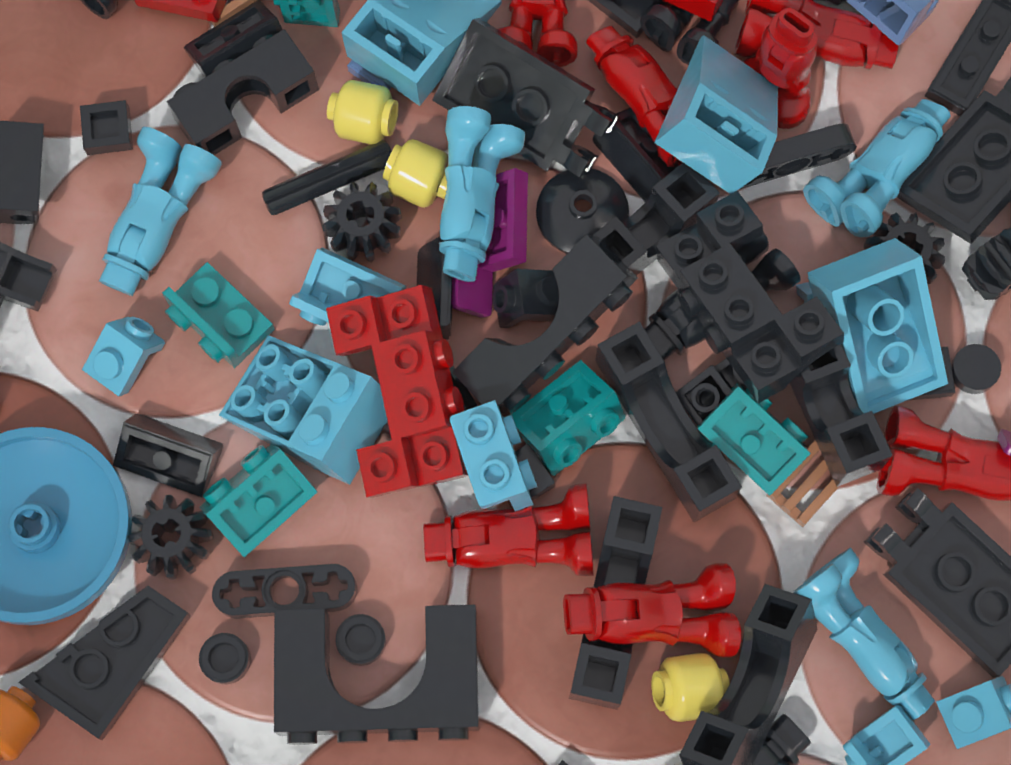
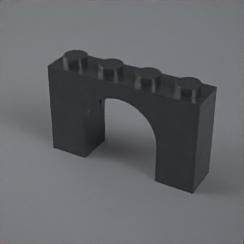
M476 605L425 606L426 664L423 676L417 687L408 697L395 705L379 709H369L354 705L344 699L336 690L330 673V615L325 608L274 610V733L279 736H287V744L289 745L317 744V735L337 734V743L368 742V734L388 733V742L418 741V732H438V740L441 741L468 740L469 731H479Z

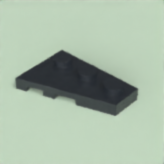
M146 586L102 619L97 627L74 644L70 643L56 654L57 657L37 672H31L18 683L96 738L103 740L191 615L150 586Z

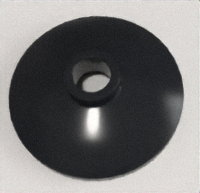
M591 168L588 172L584 171L581 177H578L569 170H565L550 179L542 189L537 201L536 217L544 238L554 248L567 254L586 234H595L613 218L617 217L621 222L629 218V205L621 186L606 173ZM579 200H586L590 202L592 208L586 212H581L574 205Z

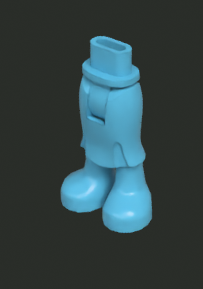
M921 99L914 108H904L900 116L890 120L878 132L864 153L849 164L850 171L843 179L836 183L826 176L819 175L812 178L803 189L807 203L820 217L834 227H839L844 223L847 230L854 236L861 238L871 236L882 224V212L890 199L897 197L904 181L926 160L935 144L942 137V126L951 117L950 112L944 106L927 99Z
M459 106L448 110L445 127L448 141V167L445 168L447 189L440 219V238L444 242H439V250L445 254L443 273L462 281L473 282L476 280L478 264L486 260L485 252L489 247L493 234L495 196L499 187V183L496 182V171L501 159L521 152L524 146L525 132L512 125H491V114L486 110L471 106Z
M142 127L137 137V145L146 158L144 171L139 183L133 184L131 197L110 233L107 254L102 259L107 264L99 279L100 283L129 296H133L141 279L148 280L150 276L149 271L161 260L177 222L189 210L187 204L199 186L213 179L222 166L220 159L210 152L191 144H185L182 149L173 138L150 127ZM178 163L176 177L169 192H166L162 187Z
M850 547L820 568L792 593L812 600L815 618L832 632L829 638L848 651L867 680L883 694V698L893 706L900 703L911 719L915 720L924 714L935 701L923 685L927 677L924 673L916 674L918 664L909 648L879 618L870 605L864 607L854 594L850 586V579L857 571L860 560Z

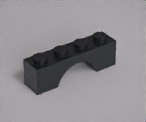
M586 234L552 269L558 284L559 304L553 322L541 336L523 345H515L500 338H485L453 370L452 373L482 405L495 400L501 413H505L507 410L510 414L514 413L529 400L532 394L528 389L540 377L546 380L560 369L565 362L562 355L574 343L577 346L582 345L597 331L599 326L595 321L608 308L611 312L617 310L633 294L629 287L638 277L600 237Z
M640 321L599 343L595 358L597 365L611 388L615 391L619 401L692 521L696 522L735 500L742 488L741 484L718 447L701 434L688 416L671 384L665 361Z
M616 496L613 497L593 587L597 588L611 583L645 584L663 507ZM583 634L569 699L618 710L622 701L633 643L613 644L599 639L589 641L586 635Z
M764 584L744 624L742 650L731 683L720 702L712 710L700 712L679 754L683 765H753L817 632L811 599Z

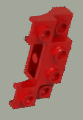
M418 285L384 296L374 297L369 295L326 308L336 355L347 356L372 349L392 440L356 449L366 497L374 498L398 491L468 477L450 423L452 415L464 411V403L459 389L453 386L450 367L454 363L453 353L448 341L442 337L432 288Z

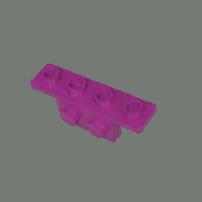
M517 168L496 174V182L499 183V187L495 196L493 234L489 247L485 252L486 260L478 264L475 281L466 282L452 277L451 306L453 309L481 318L491 316L493 272L526 262L528 173Z

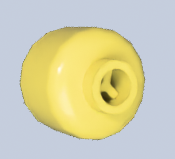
M349 80L341 87L339 93L333 92L327 105L328 120H333L334 129L338 137L366 144H376L383 140L385 136L393 134L398 118V101L392 100L390 90L385 86Z
M414 139L408 140L403 146L396 144L383 173V179L388 181L389 192L395 197L423 208L432 205L437 196L445 199L447 189L445 168L448 167V154L445 151Z
M705 653L667 657L661 663L659 671L653 673L651 680L652 696L657 709L664 711L672 721L677 722L697 720L701 711L708 712L720 702L730 685L726 670L719 668L716 661L709 654Z

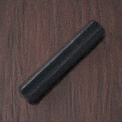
M381 140L376 144H371L269 187L262 192V198L270 214L277 215L348 185L352 181L355 182L385 169L392 150L385 140Z

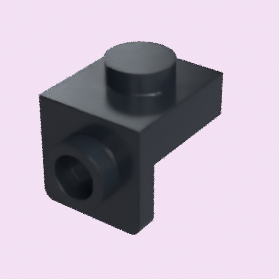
M515 269L493 286V306L498 315L500 328H511L522 320L553 321L559 304V289L553 270Z

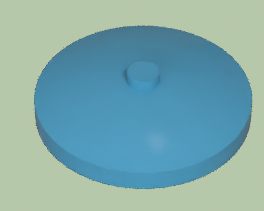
M45 427L18 428L0 433V621L16 625H38L58 621L77 613L91 604L107 589L118 574L129 548L128 535L132 532L130 500L126 487L116 469L101 452L85 440L58 429Z

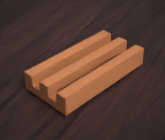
M816 440L808 447L811 454L770 496L766 495L801 527L806 525L839 488L832 479L803 513L795 507L827 472L828 467L825 460H823L788 500L781 494L820 451Z

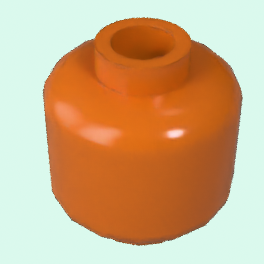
M11 686L7 692L0 689V761H14L19 758L40 726V719L32 709L36 701L29 694L15 686Z

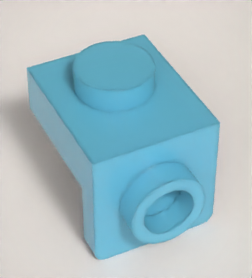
M125 317L108 322L82 370L117 396L129 393L148 356L161 351L165 341L154 333V328L148 322L140 318Z
M1003 676L936 702L956 749L1011 729V683L1007 685Z
M899 703L854 734L843 745V748L847 753L845 755L847 765H905L925 751L931 744Z

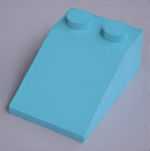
M894 238L807 272L813 298L818 297L844 332V342L841 345L851 364L848 370V381L853 397L863 413L872 411L875 414L948 384L921 255Z

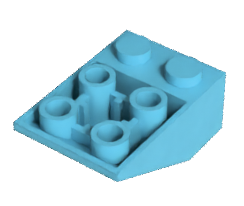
M367 0L341 32L346 55L420 106L444 77L472 19L480 18L487 22L502 4V0Z
M703 35L698 42L654 143L729 194H732L763 173L777 138L778 86L770 83L764 76Z
M269 335L219 414L223 419L270 445L274 444L286 454L349 485L360 469L356 449L374 445L388 421L380 384L374 378Z

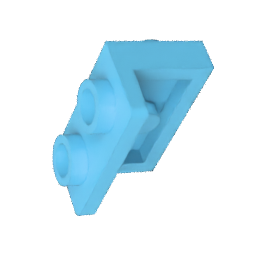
M322 247L316 250L299 293L292 295L289 304L301 310L299 315L303 319L325 326L327 322L329 323L326 311L328 307L369 295L374 297L384 296L404 290L407 286Z
M495 400L452 415L450 423L479 506L482 509H486L510 500L514 510L518 511L534 505L529 490L536 488L537 484L528 459L521 462L517 459L513 445L521 443V439L512 415L503 417Z

